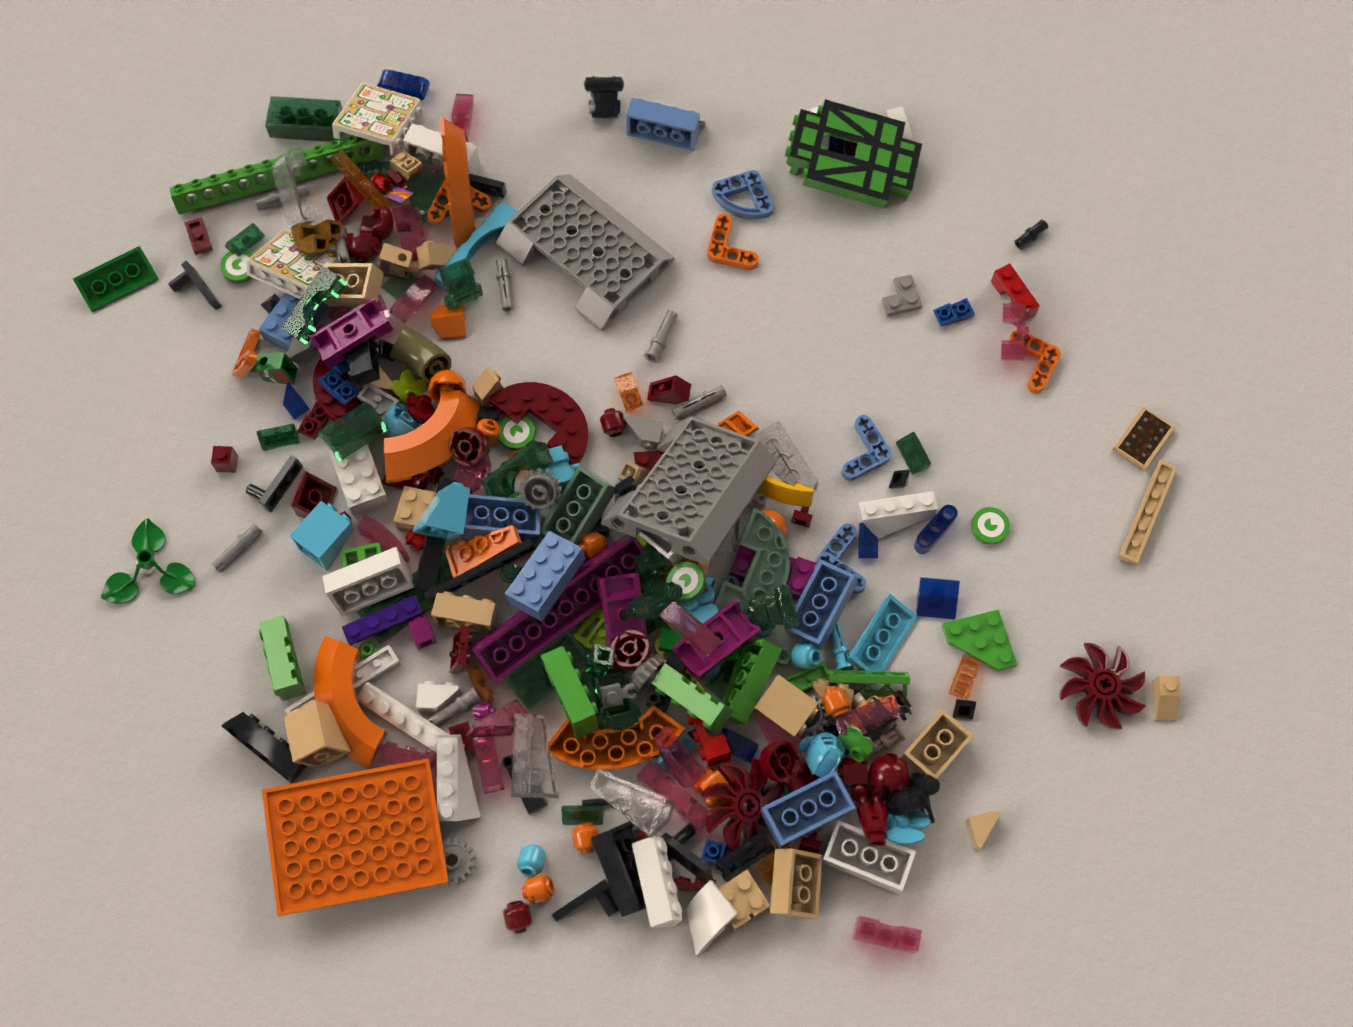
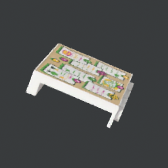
M362 82L333 122V136L340 140L347 133L390 146V155H393L400 148L401 142L412 123L415 124L416 119L422 114L420 99Z
M283 229L247 260V275L311 304L314 301L315 290L320 287L325 263H338L337 252L331 249L321 253H305L296 246L292 232Z

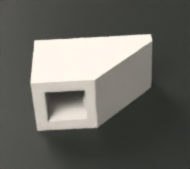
M425 681L424 684H418L416 708L418 712L436 713L455 700L454 698L457 695H461V690L456 683L445 682L444 685H437L436 682Z

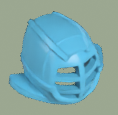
M823 732L806 737L798 745L799 750L805 752V761L812 774L819 777H824L834 772L838 766H842V759L846 758L844 754L845 747L840 739L831 733Z

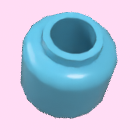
M798 643L791 652V658L797 668L813 669L820 663L821 653L815 644Z
M537 844L523 847L517 861V867L520 872L528 877L540 874L546 860L545 851Z

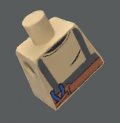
M384 243L379 257L380 270L384 272V277L408 280L411 272L421 274L422 269H419V263L413 262L412 252Z

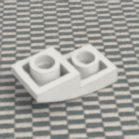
M903 107L886 110V117L906 122L902 138L911 140L913 136Z

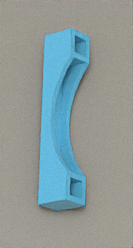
M504 201L500 206H496L490 217L483 220L479 229L473 231L468 241L461 244L457 253L451 256L446 265L436 272L435 281L437 286L454 297L465 285V275L472 257L482 246L500 237L507 221L518 211Z

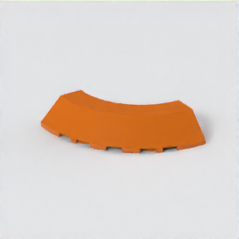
M440 118L443 164L449 212L452 221L454 244L459 248L461 244L470 238L472 232L476 230L469 179L467 145L464 130L445 118Z
M460 390L441 391L439 405L428 421L407 434L384 438L386 482L412 479L414 475L423 473V475L427 474L432 468L436 466L441 467L450 461V457L454 455L453 449L449 451V439L452 433L460 428H475L479 420L480 401Z
M325 636L315 662L313 682L315 700L329 704L350 747L351 752L346 755L359 765L370 769L387 732L374 724L365 715L357 699L354 678L361 652L346 643Z
M652 705L644 715L627 726L596 730L579 739L575 738L572 723L569 724L566 719L544 747L543 751L564 763L591 770L622 769L640 764L657 756L674 743L686 728Z

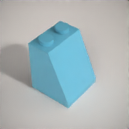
M453 482L438 491L413 528V532L447 540L462 535L470 488L464 487L462 483Z
M320 501L293 531L290 537L301 552L328 571L354 528L351 525L352 520L345 514L339 515L333 505L330 503L326 505Z

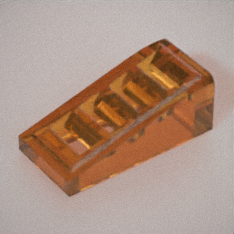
M962 655L949 689V694L964 700L968 699L981 661ZM963 664H966V665H968V666H971V667H973V668H975V669L973 670V669H970V668H968V667H965V666H963ZM958 678L961 679V680H964V681H966V682H969V684L958 680Z

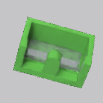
M380 543L340 550L343 568L382 553L383 550Z

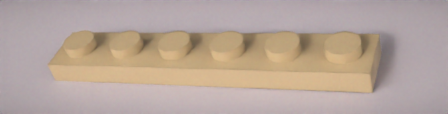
M1162 460L1157 462L1118 556L1119 559L1135 566L1138 564L1177 470L1176 466Z

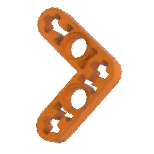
M446 179L427 213V220L432 225L440 224L449 208V201L446 205H441L438 202L439 197L447 198ZM471 187L472 201L475 195H477L475 202H472L473 208L480 212H486L491 206L490 197ZM485 200L486 205L480 206V201ZM437 208L440 209L439 218L433 219L432 214H435Z
M728 214L718 215L708 246V259L715 263L742 269H755L758 266L759 260L755 252L726 246L732 219ZM723 221H726L723 230L721 229V223ZM723 235L724 240L717 241L715 239V236ZM717 246L718 253L716 255H713V253L715 252V247ZM736 254L738 258L736 260H730L728 258V255ZM749 258L753 259L751 263H748Z
M254 328L250 329L233 369V376L242 379L253 368L258 357L254 349L260 337V331Z
M1015 330L1009 338V344L1013 348L1039 360L1027 385L1030 392L1039 394L1046 386L1060 358L1061 352L1054 345L1024 331ZM1017 337L1021 338L1019 342L1015 341ZM1037 344L1039 346V350H1032L1030 348V345ZM1053 353L1054 356L1051 361H1047L1049 354ZM1046 366L1049 372L1042 373L1039 367ZM1037 378H1041L1038 387H1035L1034 384Z

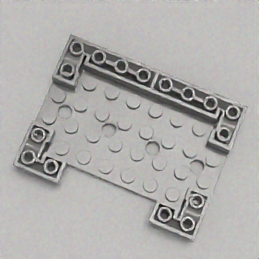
M571 174L557 175L507 221L496 242L500 248L522 266L535 254V247L582 285L585 291L575 309L600 330H603L627 307L626 300L646 280L651 283L675 260L674 256ZM544 208L550 209V212L544 214L541 212V210ZM574 229L577 232L574 235H569L567 231ZM595 251H602L603 255L595 256L593 253ZM623 272L630 274L628 278H622L620 275Z
M691 416L673 425L657 447V450L664 452V454L638 489L619 497L601 521V524L635 538L641 530L658 535L671 541V552L708 566L775 466L776 460L759 440ZM685 491L686 493L679 494L677 492ZM663 516L667 517V519L661 520L659 518H662Z

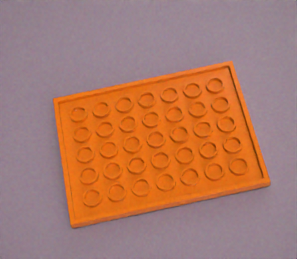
M429 758L262 789L278 917L449 883Z

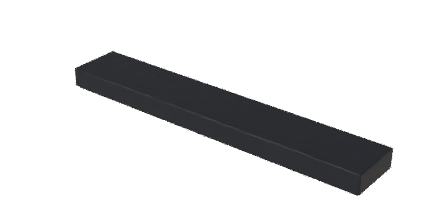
M443 476L439 477L436 494L453 482L459 483V481ZM429 535L425 536L413 588L427 592L435 587L446 539Z
M528 539L434 587L424 594L428 600L434 602L437 593H452L536 550L537 547L531 539Z

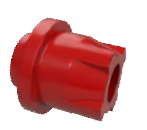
M377 173L372 176L370 187L376 192H388L392 182L390 179H386L383 175Z
M411 529L405 536V544L411 545L420 551L423 549L425 536L415 533Z

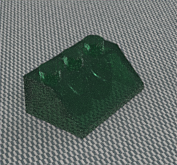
M365 401L317 433L338 462L386 432L387 429L384 421L375 409Z

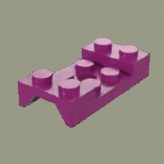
M373 297L309 337L322 356L323 362L331 369L345 360L343 354L374 335L379 339L394 329ZM354 328L352 332L347 333L349 329Z
M739 545L729 576H735L739 581L744 582L756 552ZM798 556L797 559L789 557V575L780 595L799 600L812 576L816 562Z
M628 573L596 579L599 598H601L606 630L605 644L607 657L612 658L610 653L612 642L618 635L625 634V631L637 630L648 639L639 573ZM625 609L628 611L629 616L627 620L622 621L619 614Z
M735 599L675 644L672 651L698 681L731 653L757 636L761 629L750 622ZM714 634H719L723 641L721 643H714L711 637Z

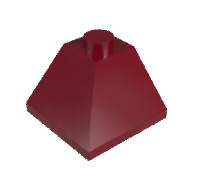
M345 176L326 197L335 221L342 222L343 224L367 196L368 191L363 179Z

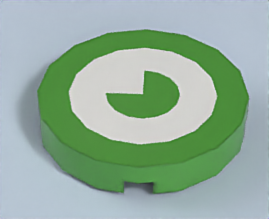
M235 249L226 253L220 263L223 276L232 283H243L250 280V276L247 275V260L253 254L245 249Z
M524 416L518 424L506 417L499 425L501 428L499 440L505 448L520 451L532 444L536 432L533 422L528 417Z
M986 507L977 511L972 518L971 530L975 538L983 544H998L1009 533L1010 523L1003 511L994 507Z
M681 562L675 565L668 573L666 579L667 589L677 600L691 601L703 592L706 578L703 570L695 563Z

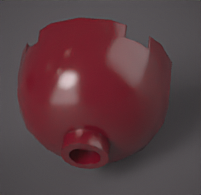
M347 233L346 246L348 253L351 257L356 258V262L367 263V261L378 257L382 249L383 240L379 241V238L366 234H359L358 237H353L354 233Z
M464 427L452 433L448 448L449 451L453 449V459L457 463L470 466L478 463L485 457L488 450V442L483 432L477 428Z
M637 630L625 631V634L615 637L611 644L610 653L618 667L625 671H635L650 658L652 650L648 639L643 633Z
M785 741L771 742L764 747L760 754V769L772 781L780 783L790 782L799 772L800 767H797L798 760H800V754L793 743Z
M886 753L875 758L871 763L868 771V782L881 789L883 785L890 786L889 790L893 791L905 789L909 782L908 766L897 754Z

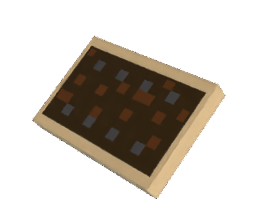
M1143 407L1112 450L1142 470H1145L1175 427Z

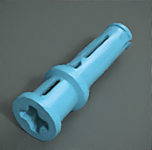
M837 621L830 635L833 645L832 656L835 657L837 663L836 670H852L854 666L848 658L849 648L844 644Z

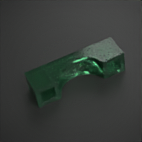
M322 266L281 329L307 345L310 340L309 336L317 330L313 321L317 307L327 299L338 298L347 282Z
M535 440L528 442L522 450L514 453L512 458L503 462L495 471L490 472L481 481L487 496L508 498L515 493V480L522 469L526 468L528 471L533 469L537 472L538 468H541L543 471L554 463L546 443Z

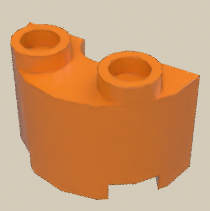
M713 766L707 767L691 780L693 782L691 786L698 794L700 792L703 793L705 788L713 783H727L730 785L718 770L715 771L713 769ZM706 797L704 799V802L710 809L713 806L726 805V800L719 797Z

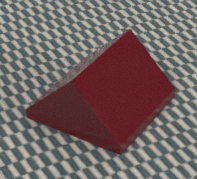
M304 471L291 507L297 516L306 518L320 501L326 505L328 503L331 504L337 487Z

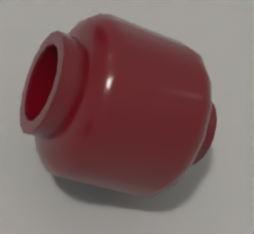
M615 408L605 410V414L600 417L603 433L609 435V437L622 435L626 429L623 413L615 410Z
M523 900L506 904L507 907L503 910L505 927L508 930L514 931L515 934L527 931L526 927L532 924L529 905L523 903Z

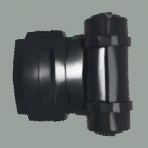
M586 77L584 88L586 92L591 93L589 114H592V118H618L621 103L617 96L618 92L624 88L622 77Z
M919 772L912 773L909 776L907 788L894 791L886 799L888 811L893 814L904 815L917 809L925 813V808L930 823H935L929 796L939 791L940 783L938 779L931 775H921Z

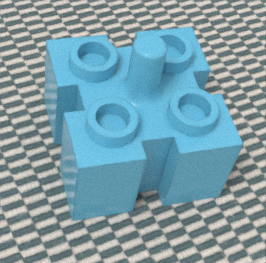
M561 445L540 451L536 470L538 471V468H541L542 472H545L546 469H549V475L555 473L554 479H560L558 486H562V490L559 492L562 494L580 464L568 466L569 456L567 452L563 451Z

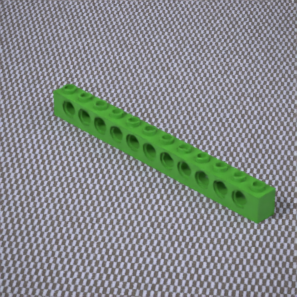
M352 135L340 141L334 140L329 144L316 145L311 149L298 150L293 154H284L275 159H266L257 164H248L239 169H230L221 174H212L203 179H194L185 184H176L170 187V194L179 215L383 158L386 155L381 143Z

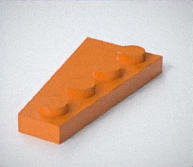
M511 525L492 531L485 536L479 535L469 541L463 540L457 542L458 544L444 546V550L454 578L522 542L517 528Z

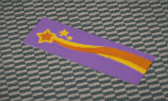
M390 185L388 192L383 191L380 193V195L400 203L413 194L394 185Z

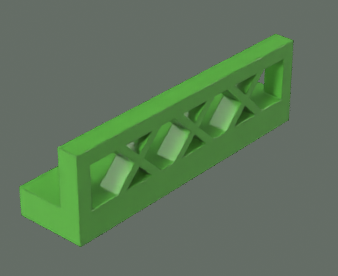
M828 670L827 680H829V684H865L860 690H854L853 695L860 692L862 695L892 696L897 691H894L890 685L903 684L902 692L907 696L908 684L910 685V675L908 672ZM884 684L880 690H873L870 685Z

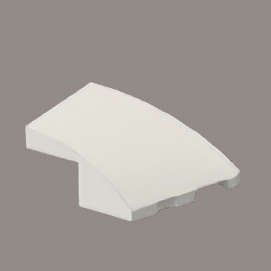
M711 880L695 895L686 908L696 955L699 956L713 943L712 940L725 930V926L738 915V912Z

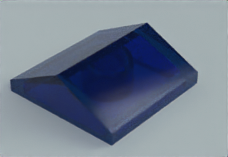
M920 577L916 616L956 620L960 581Z

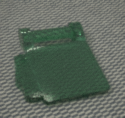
M444 170L413 175V179L406 181V191L413 193L408 197L411 207H419L422 224L428 221L425 209H430L446 179ZM438 198V202L441 205L448 204L447 198ZM447 210L444 218L450 217L449 210ZM435 212V214H432V215H433L432 218H433V219L439 218V217H438L439 212Z

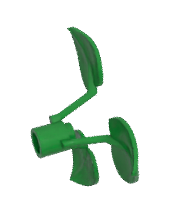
M146 518L135 530L131 541L133 549L137 552L136 558L138 561L133 579L124 572L114 573L107 579L101 598L115 604L127 603L133 600L139 591L134 582L137 580L140 568L150 569L155 567L160 573L164 574L160 578V585L165 592L170 594H179L195 586V578L190 569L184 564L170 563L166 571H164L155 562L152 552L159 551L164 546L166 538L164 532L149 518Z

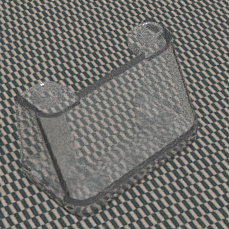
M301 147L288 151L271 168L285 219L290 229L291 226L297 223L315 226L324 221L315 204L306 203L302 205L294 177L301 176L302 167L307 165V160Z

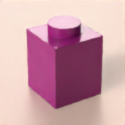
M418 616L408 623L418 650L437 643L427 616Z

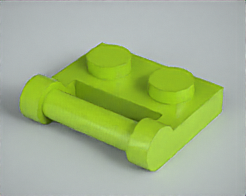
M598 608L588 615L579 629L570 636L572 640L597 656L601 655L606 648L603 610ZM595 618H601L587 639L582 637Z

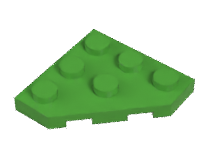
M999 609L946 622L941 625L947 644L954 648H959L966 652L965 654L978 661L986 663L990 668L1000 671L1017 666Z

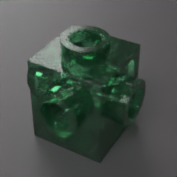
M656 548L643 551L641 554L634 556V569L636 573H639L641 582L656 579L663 575L664 566L666 565L665 559L662 555L658 554Z
M594 644L591 650L586 652L584 656L585 672L596 677H604L613 668L614 649Z

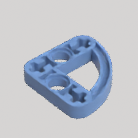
M755 170L718 180L712 185V195L716 202L724 210L735 216L746 219H761L770 216L773 212V202L761 175ZM750 177H752L753 179H755V186H754V183H753L752 179H750ZM737 181L741 184V186L736 188L733 187L731 184L732 182ZM748 191L755 208L736 205L726 197ZM762 191L764 195L758 197L754 194V192ZM763 201H764L765 207L768 208V210H765V208H762V206H763V203H762V202H763Z

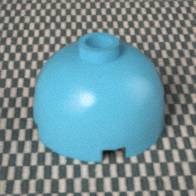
M394 403L384 417L385 428L391 438L407 434L422 425V423L417 422L408 414L406 406L402 404L396 406V403Z

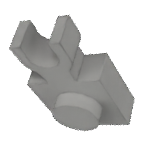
M616 683L599 687L603 708L623 705V698H637L635 693H628L630 689L635 688V685L630 683L621 688L620 684Z

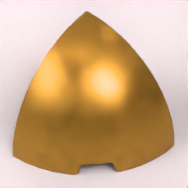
M327 219L315 226L297 223L291 226L293 240L296 246L305 253L325 252L330 250L339 241L342 233V222Z

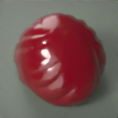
M380 206V208L373 209V215H364L360 226V234L377 237L379 241L388 238L394 226V219L390 209Z

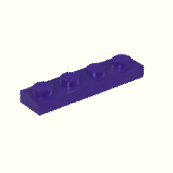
M416 595L344 625L342 629L348 644L352 646L424 615Z

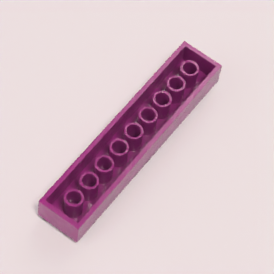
M625 534L577 570L543 621L520 610L469 647V649L490 679L497 683L602 606L601 598H599L597 578L628 573H639L640 578L655 567L638 539Z

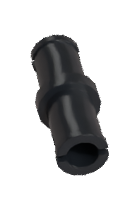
M1041 219L1033 227L1027 228L1025 233L1014 241L1016 247L1022 250L1031 241H1035L1038 235L1048 229L1047 222Z

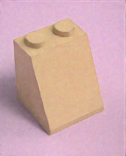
M779 674L754 707L756 711L793 737L796 734L801 736L807 727L804 724L808 717L813 719L819 710L816 707L818 702Z
M312 700L306 706L291 711V714L284 717L292 761L294 763L321 768L351 752L329 704Z

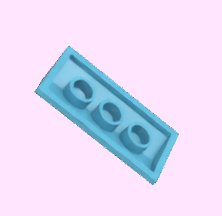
M888 593L848 658L860 671H885L918 616Z

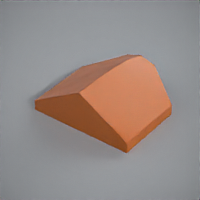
M464 303L438 306L430 315L431 326L442 340L467 337Z
M740 411L735 412L718 423L720 427L745 436H750L759 430L758 426Z

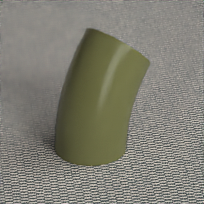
M405 325L389 355L390 358L400 362L428 383H430L433 375L442 370H450L452 365L451 358L445 351L428 338Z

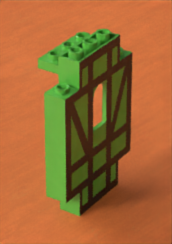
M825 99L823 104L818 106L817 113L801 109L798 115L795 114L792 123L795 128L794 131L791 130L788 141H791V145L787 146L785 157H787L786 164L790 166L789 173L796 175L799 168H803L801 176L804 179L803 186L884 208L889 200L890 193L908 198L912 192L922 143L902 138L906 122ZM833 136L857 143L855 156L850 157L827 150L822 144L823 138Z

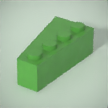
M282 615L260 622L261 629L259 630L261 640L264 641L265 648H263V651L268 660V671L271 676L275 696H279L284 701L306 694L288 621Z
M765 639L749 641L741 646L738 662H735L722 700L723 704L733 710L728 721L736 725L747 724L750 720L754 707L780 656L782 648Z
M561 646L541 655L542 663L553 688H556L555 692L561 705H564L563 709L569 724L572 723L575 738L579 739L599 730L596 714L599 713L595 703H590L588 699L590 696L589 690L586 685L582 686L580 682L582 676L579 669H574L572 665L574 660L570 651L566 652L564 647Z
M666 663L651 682L656 686V692L663 697L666 694L672 698L670 702L679 708L683 706L688 709L686 712L694 719L699 717L704 721L702 724L711 731L714 728L720 731L733 713L732 709Z

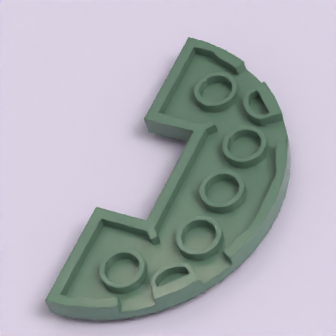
M756 508L752 509L738 543L756 552L744 582L739 587L723 580L713 603L717 606L719 612L736 599L742 612L748 619L761 614L769 606L773 605L786 585L790 570L788 545L783 533H781L769 516Z

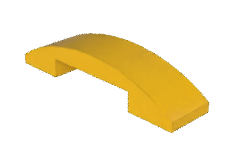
M767 476L757 492L785 504L811 507L815 490L799 483L791 486Z

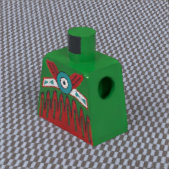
M285 352L259 353L257 361L250 372H257L266 382L294 385L298 368Z

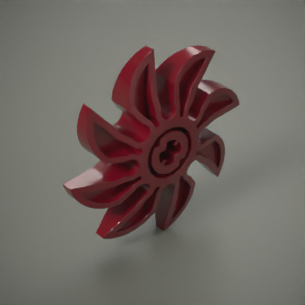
M1084 643L1083 645L1092 661L1093 667L1087 659L1081 657L1067 659L1059 666L1084 678L1074 677L1067 681L1061 688L1060 701L1075 693L1085 692L1086 697L1076 704V715L1079 721L1087 727L1092 708L1097 703V718L1108 728L1121 730L1122 726L1113 710V706L1118 713L1125 715L1136 714L1146 707V705L1121 694H1133L1139 690L1145 682V671L1132 678L1121 680L1119 675L1129 669L1130 662L1126 651L1121 646L1117 647L1113 664L1109 669L1107 666L1109 658L1107 652L1096 644Z
M752 758L749 780L747 779V773L740 766L731 763L721 764L719 766L730 779L734 789L727 783H713L706 787L701 794L703 797H719L726 800L725 806H713L706 818V829L708 833H711L725 819L730 817V821L723 828V837L726 845L732 851L740 845L742 829L743 836L748 841L761 831L757 821L762 826L768 827L760 812L761 808L782 798L783 782H774L766 791L760 793L767 783V777L762 773L759 760L756 758Z

